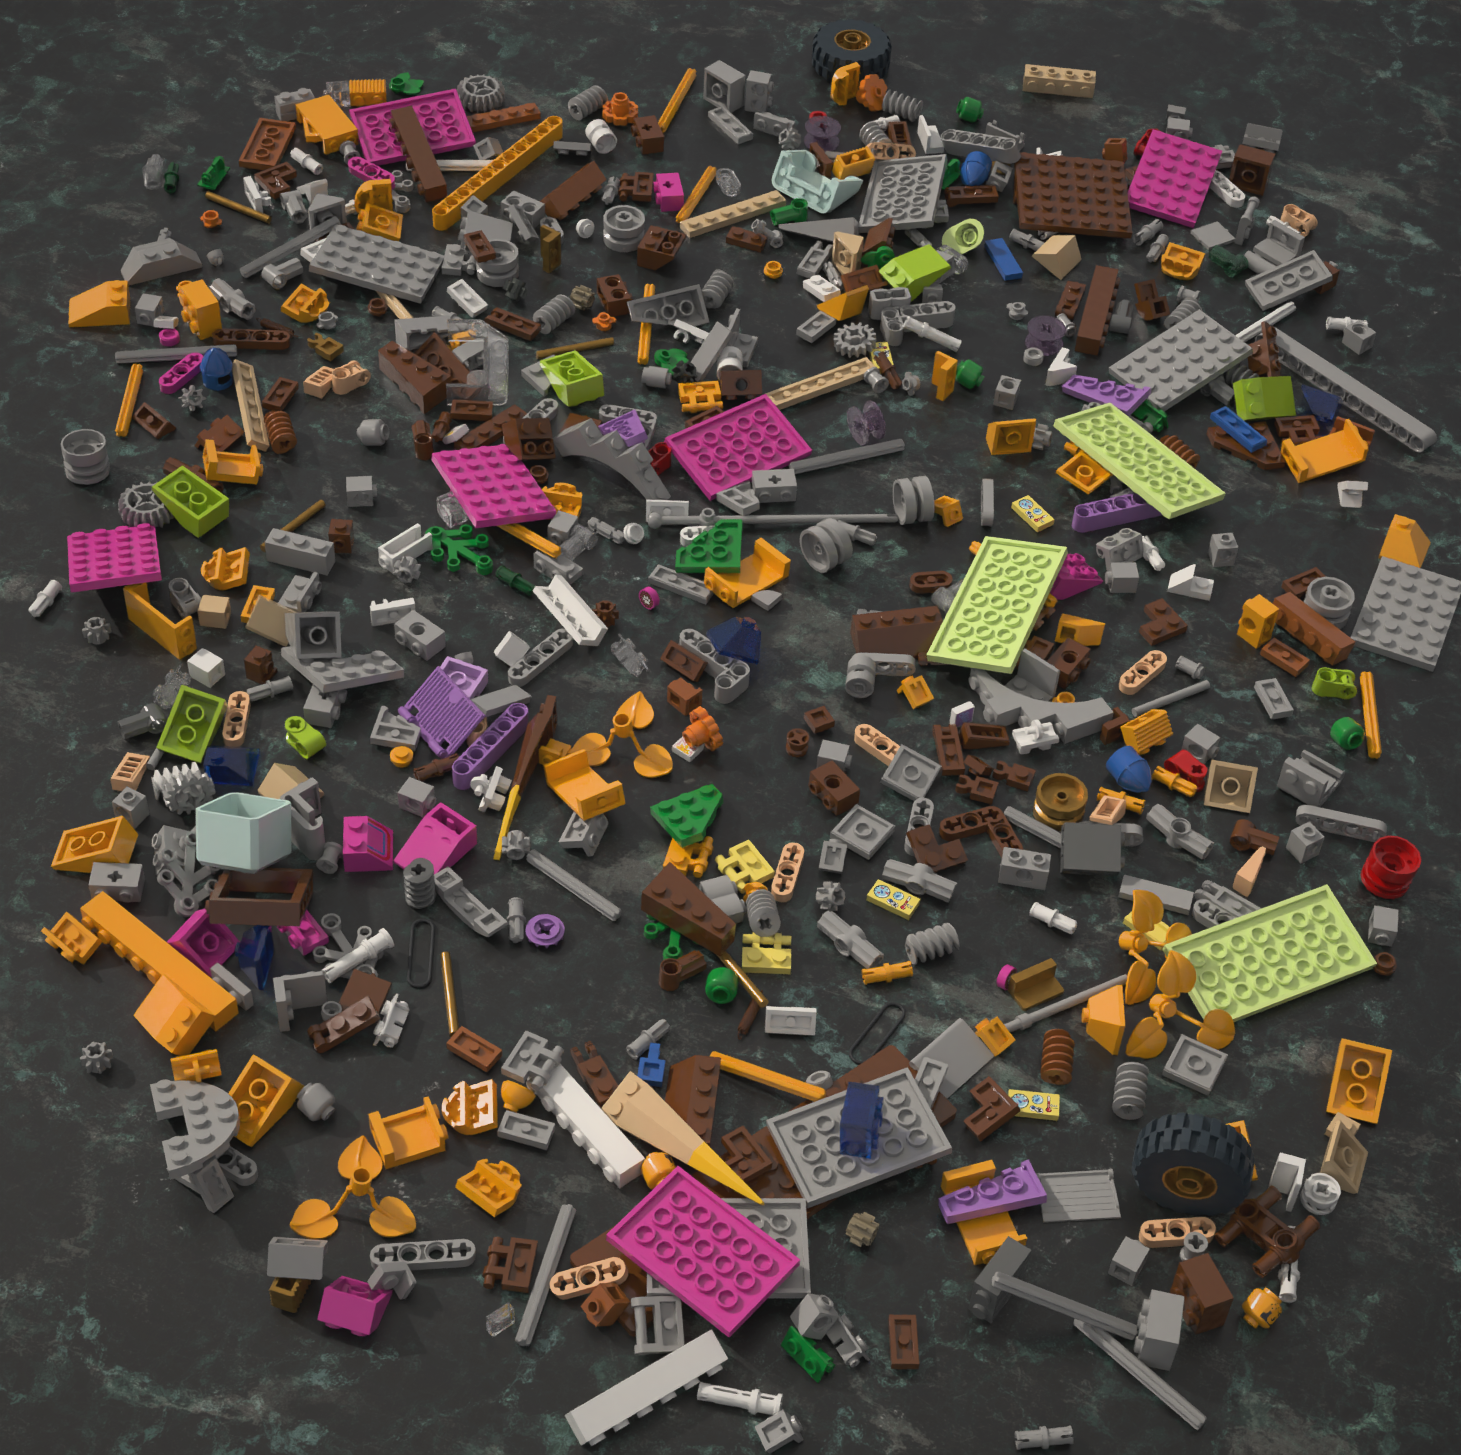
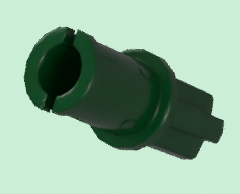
M174 162L170 163L164 175L165 184L163 188H165L164 190L167 193H174L176 183L179 181V165Z
M503 565L497 569L496 578L509 584L510 588H517L527 595L533 594L535 585L523 579L520 573H515Z

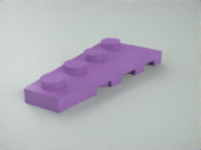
M1073 375L1062 386L1064 393L1089 403L1097 402L1100 405L1112 403L1128 417L1152 394L1151 387L1144 386L1143 389L1135 388L1133 384L1122 386L1116 385L1115 381L1098 382V378Z
M636 410L598 426L603 435L617 430L628 447L641 442L644 443L648 439Z
M1028 1159L1021 1162V1167L1014 1170L1007 1168L1001 1171L1000 1176L991 1180L989 1177L979 1181L977 1186L972 1188L966 1186L939 1198L938 1206L946 1223L950 1224L1047 1203V1194Z

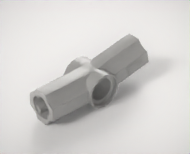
M220 278L213 280L210 291L220 301L226 313L233 311L246 320L253 317V314L256 312L255 305L245 299L240 289L234 290Z
M1159 804L1152 807L1147 814L1146 819L1167 836L1166 841L1171 847L1184 848L1200 859H1205L1209 855L1214 842L1192 830L1191 824L1186 819L1176 818L1164 806Z
M889 859L884 866L882 874L884 880L904 885L914 894L923 895L926 893L948 903L957 884L954 881L934 874L932 868L923 863H916L912 866Z

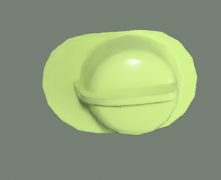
M967 219L946 230L942 237V247L945 252L957 256L977 248L984 238L982 224L976 219Z

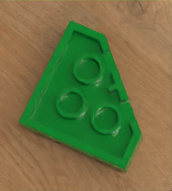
M721 519L715 523L714 528L708 532L704 531L692 539L693 542L690 545L676 551V573H705V569L708 567L715 573H740L742 519Z
M713 784L705 785L694 791L683 793L678 797L661 801L659 804L651 806V815L683 848L704 839L707 827L711 826L716 817L717 808L723 804V794Z

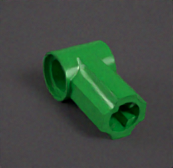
M796 198L791 201V205L771 210L772 223L774 226L792 221L794 223L806 222L808 219V202L805 199Z

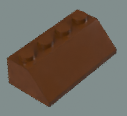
M938 606L852 615L850 634L856 653L906 654L918 658L920 652L929 651L943 620Z
M694 1055L670 1066L665 1102L711 1147L721 1058Z

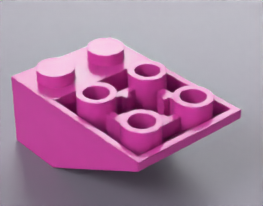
M1077 553L1067 554L1050 590V594L1057 600H1064L1101 584L1103 580L1098 576V572L1085 562V558Z
M440 802L424 816L394 859V863L405 869L414 859L425 858L433 864L434 875L447 866L451 868L477 844L476 825Z

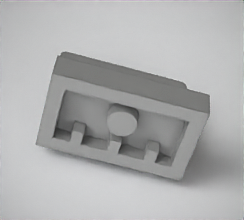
M736 308L734 315L729 317L727 327L734 334L725 347L733 346L738 348L743 354V367H748L758 344V337L739 333L740 309Z
M1024 649L1021 651L1018 673L1005 687L1033 699L1052 702L1056 694L1060 670L1036 654Z
M311 971L304 974L284 975L273 978L280 1032L290 1031L289 1020H294L293 1009L319 1006L327 1002L324 971Z

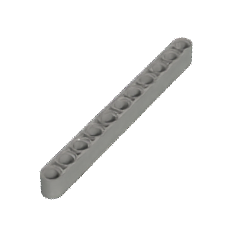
M1275 328L1277 331L1276 343L1279 347L1278 359L1280 363L1416 452L1424 451L1437 441L1436 433L1431 428ZM1262 333L1256 336L1255 342L1263 339Z

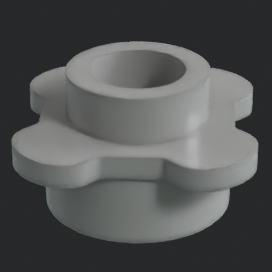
M1022 302L1007 304L1010 318L1020 320L1027 316L1026 305Z
M328 311L319 314L318 328L332 329L336 327L335 322L338 320L336 315Z
M906 372L905 378L902 381V389L906 390L909 396H913L915 391L920 388V379L918 376L912 375L911 372Z

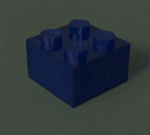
M848 1082L840 1122V1154L871 1159L873 1149H878L880 1137L878 1132L879 1127H882L884 1116L882 1111L884 1097H880V1086Z

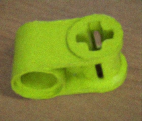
M1320 668L1312 684V691L1321 697L1353 698L1357 694V688L1354 685L1355 674L1351 670Z
M292 716L285 721L286 741L303 758L308 759L326 747L323 735L310 726L303 718Z

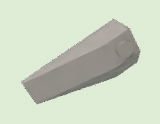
M852 217L779 224V229L833 243L834 232L837 231L858 236L859 222Z

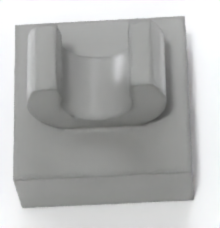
M1168 105L1166 119H1184L1186 108Z

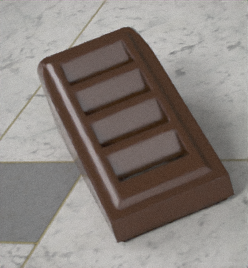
M889 122L887 133L893 144L912 146L907 122Z
M963 722L958 733L962 749H980L1010 744L1005 726Z

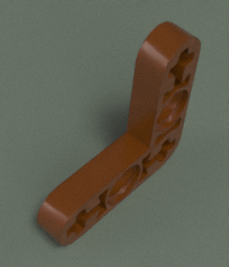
M988 806L948 817L940 823L939 835L946 841H954L987 832L1001 858L1004 847L1023 850L1022 844L1000 808L995 806ZM971 820L976 822L977 825L970 827L965 822ZM1005 832L1008 837L1001 838L996 833Z

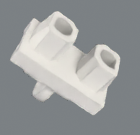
M1038 719L1033 720L1031 726L1015 729L1012 733L1017 748L1022 755L1030 753L1031 749L1036 747L1042 750L1050 749L1052 744L1059 742V737L1054 732L1052 723L1041 724Z
M496 766L493 776L489 780L485 774L472 779L470 786L475 791L474 794L480 796L481 793L484 794L478 810L485 812L487 807L500 811L506 797L495 793V790L506 794L512 781L501 775L502 768Z

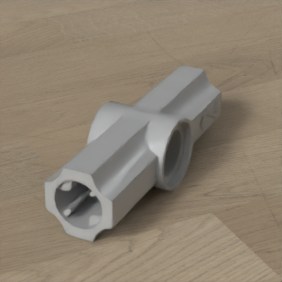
M833 911L825 912L817 922V927L834 941L835 947L842 955H851L866 969L878 967L883 960L884 954L866 940L865 933L860 927L856 925L849 926Z

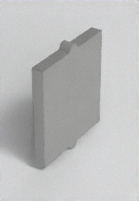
M1218 221L1191 230V234L1198 240V243H1201L1207 250L1235 242V238L1228 232V229H1225Z

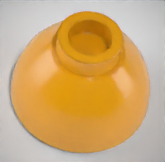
M509 1080L502 1083L501 1096L504 1101L503 1108L508 1111L517 1113L518 1109L527 1107L536 1097L533 1091Z

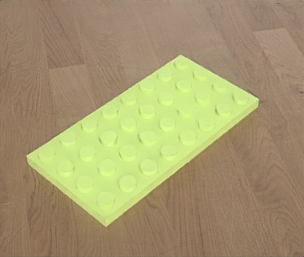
M1112 403L1058 418L1054 422L1053 426L1062 435L1069 438L1077 447L1085 451L1089 457L1095 459L1104 469L1110 471L1119 481L1125 483L1134 493L1141 496L1149 505L1156 508L1168 519L1224 499L1226 494L1224 491Z
M985 536L927 653L928 661L1012 674L1021 651L1030 636L1068 554L1067 547Z
M1328 884L1165 944L1162 949L1166 957H1168L1170 950H1173L1185 956L1194 966L1196 983L1188 994L1203 1020L1211 1010L1222 1009L1231 1015L1233 1022H1236L1373 969L1377 965V962Z

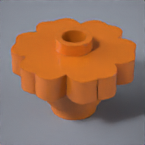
M870 74L860 81L859 90L856 91V99L864 107H868L871 112L883 109V99L887 91L884 80L879 79L877 74Z
M622 92L615 93L611 101H606L603 104L602 117L608 123L613 122L616 126H625L627 122L634 123V118H638V105L633 101H629L627 94Z
M701 706L692 710L689 713L692 724L682 732L686 744L690 748L705 744L706 748L711 751L718 749L723 745V737L719 733V727L715 720Z

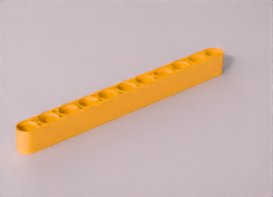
M550 116L438 203L432 209L433 227L439 231L450 228L461 219V207L473 195L479 200L484 201L553 146L554 141H559L563 136L562 118Z

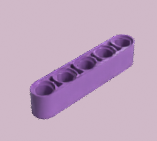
M1131 493L1076 506L1072 528L1082 533L1161 516L1162 514L1156 508L1149 505L1141 496Z
M522 703L510 705L453 763V784L457 789H469L472 779L484 774L526 731L528 724V708Z

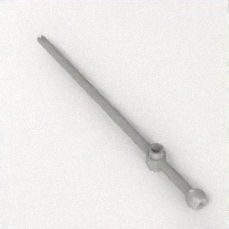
M705 508L700 516H661L659 513L653 512L648 515V526L653 529H657L661 525L699 524L700 526H714L721 519H742V524L819 523L827 518L837 521L841 520L846 523L897 522L899 518L897 514L716 516L713 509Z

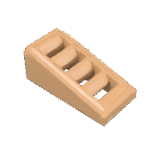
M323 366L310 375L303 382L304 393L322 399L332 387V371L334 369Z
M127 752L110 779L112 790L123 791L126 787H129L136 791L147 768L146 764L150 756Z
M1103 796L1090 815L1089 821L1107 825L1115 824L1125 815L1126 800Z
M1260 847L1236 874L1233 889L1246 897L1252 891L1265 856L1266 848Z

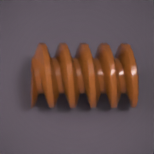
M283 411L267 412L264 416V423L272 449L276 454L286 453L297 444L290 416Z
M1165 435L1159 440L1194 469L1200 461V455L1195 454V451L1189 449L1188 445H1184V442L1179 440L1178 436L1173 435L1170 437Z
M1052 1029L1044 1034L1042 1067L1040 1070L1041 1079L1044 1082L1065 1085L1072 1080L1071 1073L1074 1061L1072 1057L1074 1056L1075 1042L1070 1038L1071 1036L1066 1030Z

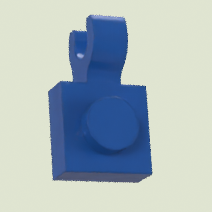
M650 1043L648 1058L640 1057L637 1076L650 1086L662 1087L665 1060L659 1059L660 1044Z

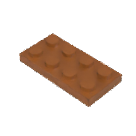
M259 118L239 159V167L266 170L279 165L296 130L295 122Z

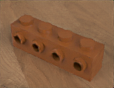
M595 161L582 167L540 201L545 204V214L547 217L558 218L559 221L568 215V210L573 211L580 206L579 201H586L591 197V192L595 193L602 188L601 184L607 179Z
M1291 592L1274 599L1272 604L1279 608L1275 622L1277 625L1282 626L1291 636L1299 639L1308 649L1316 652L1325 662L1331 665L1348 658L1355 644V641Z

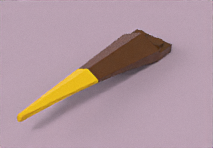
M547 695L545 704L541 703L539 713L527 724L493 858L495 860H500L502 837H507L520 799L539 764V748L541 746L546 747L549 740L554 739L558 723L556 696Z

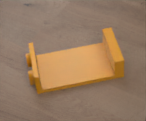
M330 95L295 104L298 122L303 123L304 117L323 140L325 155L339 151L340 145L345 141H352L355 145H359L358 129Z
M1346 419L1342 431L1297 446L1293 444L1291 439L1284 440L1282 442L1281 454L1298 483L1364 462L1369 448L1367 442L1359 435L1358 428L1352 424L1350 419Z
M760 538L755 541L753 554L741 560L740 573L717 574L708 567L705 569L704 584L708 590H712L722 601L735 608L750 599L754 593L766 590L788 577L791 560Z
M147 582L123 587L129 620L179 660L197 649L193 619L190 615L174 624L150 605Z
M585 749L543 765L547 785L583 821L625 804L622 784L618 780L607 784L589 766Z
M989 1160L943 1172L941 1188L944 1195L966 1186L970 1188L977 1186L980 1180L987 1177L990 1180L993 1179L996 1170L993 1161ZM1008 1211L956 1222L974 1265L988 1264L1008 1236L1026 1246V1234L1018 1236Z

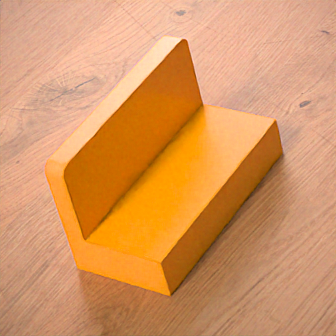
M937 351L934 359L932 384L938 386L936 398L944 401L954 391L958 360Z

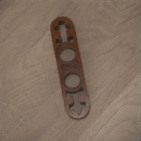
M222 328L212 333L214 346L236 345L237 348L285 350L291 345L290 334L280 330ZM264 338L266 340L258 341L257 339Z

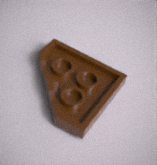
M1265 421L1247 423L1267 439L1266 446L1252 453L1220 426L1208 427L1206 434L1214 448L1219 450L1224 448L1231 451L1232 456L1245 462L1251 460L1257 463V467L1263 470L1284 468L1285 460Z

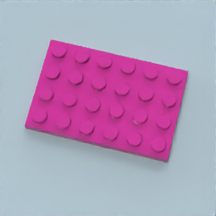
M456 89L349 110L352 123L358 129V140L365 160L376 166L406 160V156H403L401 153L400 142H396L395 130L390 128L389 119H391V110L411 105L433 154L473 147L476 144Z
M1153 129L1128 190L1129 208L1194 228L1222 150Z
M767 394L672 434L664 440L667 446L671 447V452L710 501L717 498L716 493L746 481L751 483L752 471L782 469L791 462L802 460L812 453L809 445Z
M505 444L481 446L471 449L462 448L454 451L444 450L432 453V462L475 528L551 519L556 515L555 508L524 463Z
M141 523L137 527L130 528L119 526L114 530L107 531L106 529H97L92 533L75 532L67 536L71 593L162 580L155 526L149 523Z
M679 1166L606 1234V1240L729 1338L800 1265L798 1257Z

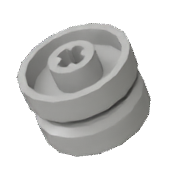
M619 205L608 209L603 215V241L605 245L618 252L637 250L645 235V215L642 211L628 205Z
M491 239L488 241L496 252V259L477 263V277L488 286L503 287L506 280L511 281L513 277L517 279L519 276L518 248L508 240Z
M926 475L913 477L912 481L908 478L894 481L893 504L895 513L899 518L898 522L901 525L914 523L915 519L919 522L932 521L935 511L934 495L931 483Z
M824 519L817 523L816 526L804 530L800 535V547L805 559L813 569L820 573L835 568L836 565L846 562L852 556L851 539L845 528L835 519Z
M1321 577L1309 584L1304 603L1338 629H1341L1348 622L1355 596L1352 588L1344 581L1334 577Z

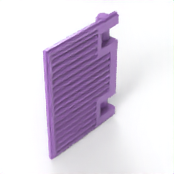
M439 666L405 706L398 709L399 715L405 718L407 722L421 728V737L441 759L453 755L486 716ZM414 707L419 710L416 716L410 713ZM445 740L450 744L446 750L440 746Z

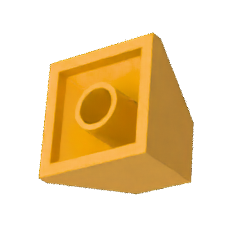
M1036 419L989 423L986 441L991 455L1031 452Z
M1082 451L1056 470V474L1087 494H1090L1113 476L1110 471L1104 469L1100 463Z
M1395 514L1379 559L1384 556L1421 568L1431 542L1415 520Z
M1116 985L1090 997L1087 1008L1082 1009V1023H1086L1087 1034L1112 1055H1118L1125 1029L1122 985Z

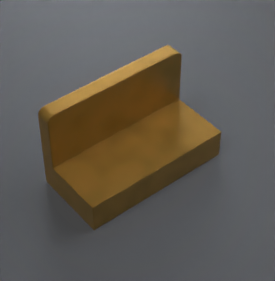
M542 225L540 227L543 271L550 273L561 264V233L546 225Z
M1052 958L1010 976L1008 992L1023 1011H1027L1064 993L1063 987L1054 977L1057 964Z

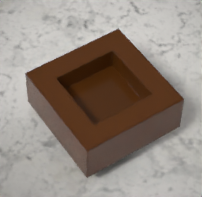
M825 706L804 713V720L814 734L830 729L835 725V720Z
M968 755L964 761L970 767L968 770L978 777L981 775L990 776L994 768L976 756Z

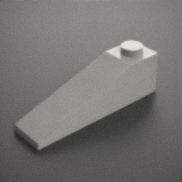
M699 284L627 302L633 322L674 326L676 319L692 326L709 323Z

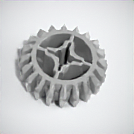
M470 75L469 78H464V81H460V84L457 85V93L461 104L465 110L469 109L470 112L485 113L486 111H492V109L497 110L498 107L502 106L505 99V88L502 85V81H498L496 77L492 78L491 75Z
M150 481L147 484L140 482V485L137 486L132 484L131 489L126 488L125 493H121L118 502L119 515L129 527H137L141 523H149L152 526L163 528L164 523L170 524V519L174 518L172 513L152 491V486L155 484H151Z

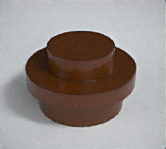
M381 298L372 299L368 305V312L375 316H381L388 310L387 304Z
M535 465L529 471L537 484H543L549 478V473L544 466Z
M1382 952L1374 957L1377 965L1373 967L1375 972L1385 976L1395 972L1397 964L1393 955Z

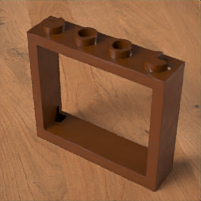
M265 868L255 874L224 869L222 875L218 877V883L214 885V891L210 892V899L206 900L205 910L209 914L210 924L300 927L313 894V869ZM230 891L293 893L291 900L227 898Z

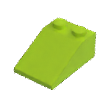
M928 244L893 258L878 272L884 281H887L891 289L897 287L908 288L911 301H913L923 292L924 287L932 285L952 267Z
M576 350L540 361V366L557 396L568 407L577 406L579 403L593 401L598 397L604 396L603 374Z
M1291 376L1241 379L1233 383L1237 415L1245 422L1296 416Z
M183 465L152 486V491L177 521L198 538L229 517V498Z
M181 685L156 748L201 764L223 720L227 709L226 700Z

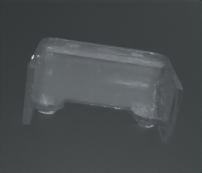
M447 319L449 341L484 342L483 370L471 371L467 376V384H446L447 405H452L453 399L492 401L493 405L505 404L509 398L508 338L483 320Z

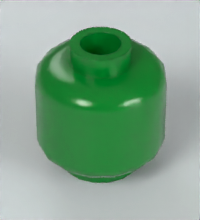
M965 97L963 100L960 99L956 113H958L960 119L975 123L977 119L982 118L984 109L982 108L981 101Z
M970 359L965 362L961 361L956 370V382L968 389H972L975 385L979 387L985 377L982 375L983 367Z
M1350 717L1338 719L1330 731L1333 741L1345 750L1359 747L1365 735L1362 726Z
M718 967L713 969L707 977L706 995L711 1001L718 1004L731 1002L736 997L738 991V976L729 968Z

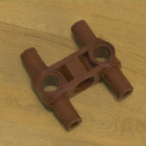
M1272 1185L1256 1199H1244L1235 1208V1212L1230 1215V1221L1214 1234L1216 1241L1222 1247H1226L1240 1234H1244L1266 1251L1258 1261L1252 1264L1254 1272L1261 1278H1264L1279 1264L1296 1262L1300 1256V1251L1304 1248L1305 1241L1320 1229L1319 1222L1312 1215H1309L1293 1229L1270 1213L1268 1210L1282 1199L1279 1190Z

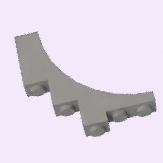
M592 418L564 429L553 438V443L562 457L582 455L609 465L628 479L646 500H668L671 497L651 466L650 462L653 461V458L642 442L627 447L617 430L602 435Z
M971 668L969 677L970 687L973 690L975 689L985 705L983 715L985 720L991 725L1007 726L1018 722L1020 728L1031 726V722L1037 719L1041 724L1051 722L1056 735L1066 744L1101 731L1102 725L1108 720H1112L1114 712L1102 697L1074 703L1048 702L1033 699L1003 686L985 670Z

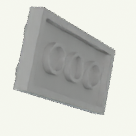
M1313 250L1245 280V286L1262 311L1332 281V274Z

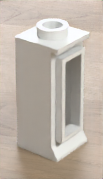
M417 523L378 547L379 564L394 574L396 560L401 561L403 556L416 558L424 552L433 549L432 534L428 532L421 538V525Z

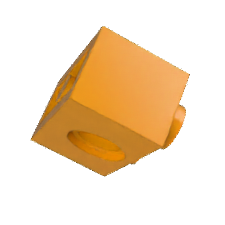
M1260 594L1253 599H1248L1244 603L1237 635L1256 649L1271 639L1279 612L1278 607Z

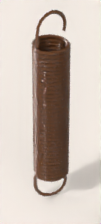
M256 318L262 327L269 330L286 331L290 334V338L296 336L294 335V330L266 318Z
M753 998L739 1024L738 1039L739 1033L743 1035L748 1033L760 1009V1006Z

